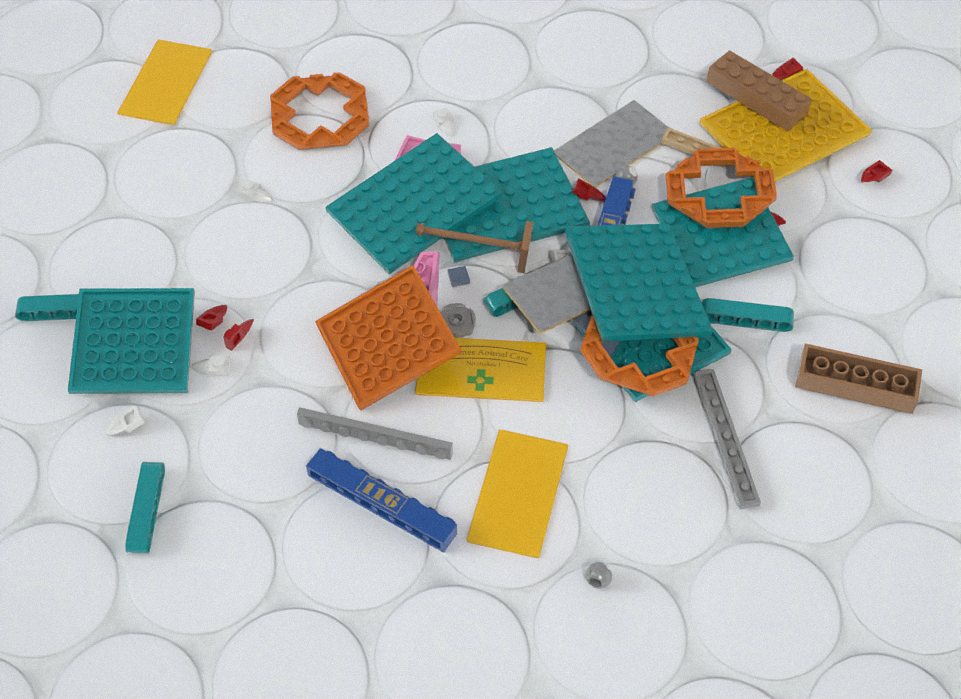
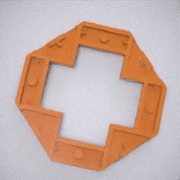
M340 72L333 73L330 76L314 74L307 78L292 76L270 95L273 134L298 150L348 145L369 126L365 86ZM330 86L350 98L343 105V109L351 114L352 117L334 133L320 125L309 135L288 122L296 115L295 109L287 104L305 89L319 96Z
M735 148L697 149L693 156L680 162L675 170H670L666 173L668 204L706 228L744 227L776 201L777 192L773 170L768 167H761L758 165V161L749 156H742L739 154V150ZM735 165L736 177H755L757 196H741V209L706 210L704 197L686 198L684 178H701V166Z
M592 314L580 351L599 379L647 395L656 396L687 384L699 339L697 337L673 338L678 347L667 351L665 355L673 367L645 377L635 363L621 368L615 365L601 345L603 342Z

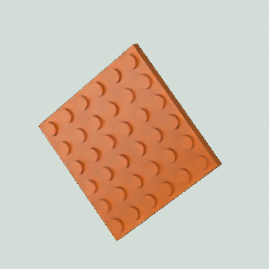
M414 265L315 321L361 411L463 352Z

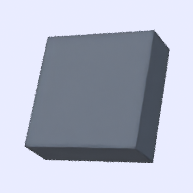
M466 266L448 269V276L452 287L470 284Z

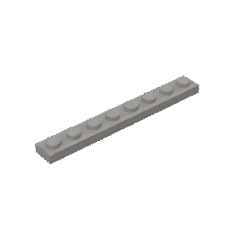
M714 369L697 371L694 377L739 508L746 509L760 506L761 501Z
M300 407L297 412L299 425L306 428L312 427L323 432L338 433L344 437L351 436L362 441H372L383 446L397 447L400 450L415 451L421 455H432L439 459L451 460L453 454L452 442Z

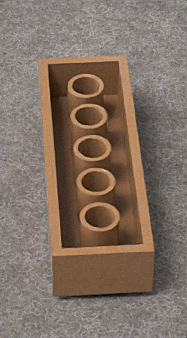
M730 50L713 63L708 70L707 83L786 131L793 128L809 112L812 100L810 97Z
M805 343L800 358L795 387L913 414L919 400L922 369Z

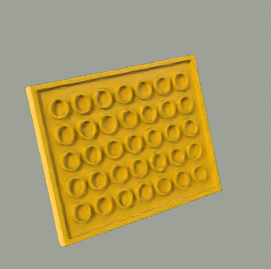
M808 69L781 80L812 99L808 114L789 131H786L739 101L700 118V124L723 148H735L739 150V154L742 156H749L758 161V165L761 167L770 168L773 170L775 182L870 136L872 132L856 114Z

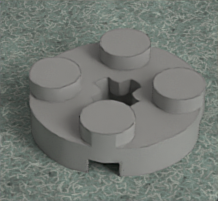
M452 303L444 307L441 314L455 338L469 336L473 333L476 316L471 308L469 310L461 303ZM455 318H458V320H460V322L455 323L453 321Z

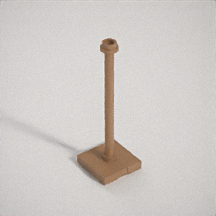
M526 221L523 241L518 242L424 226L425 223L417 224L416 234L421 237L423 234L516 249L517 252H521L517 272L525 273L533 222Z

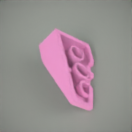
M439 251L421 252L414 267L437 306L440 253Z

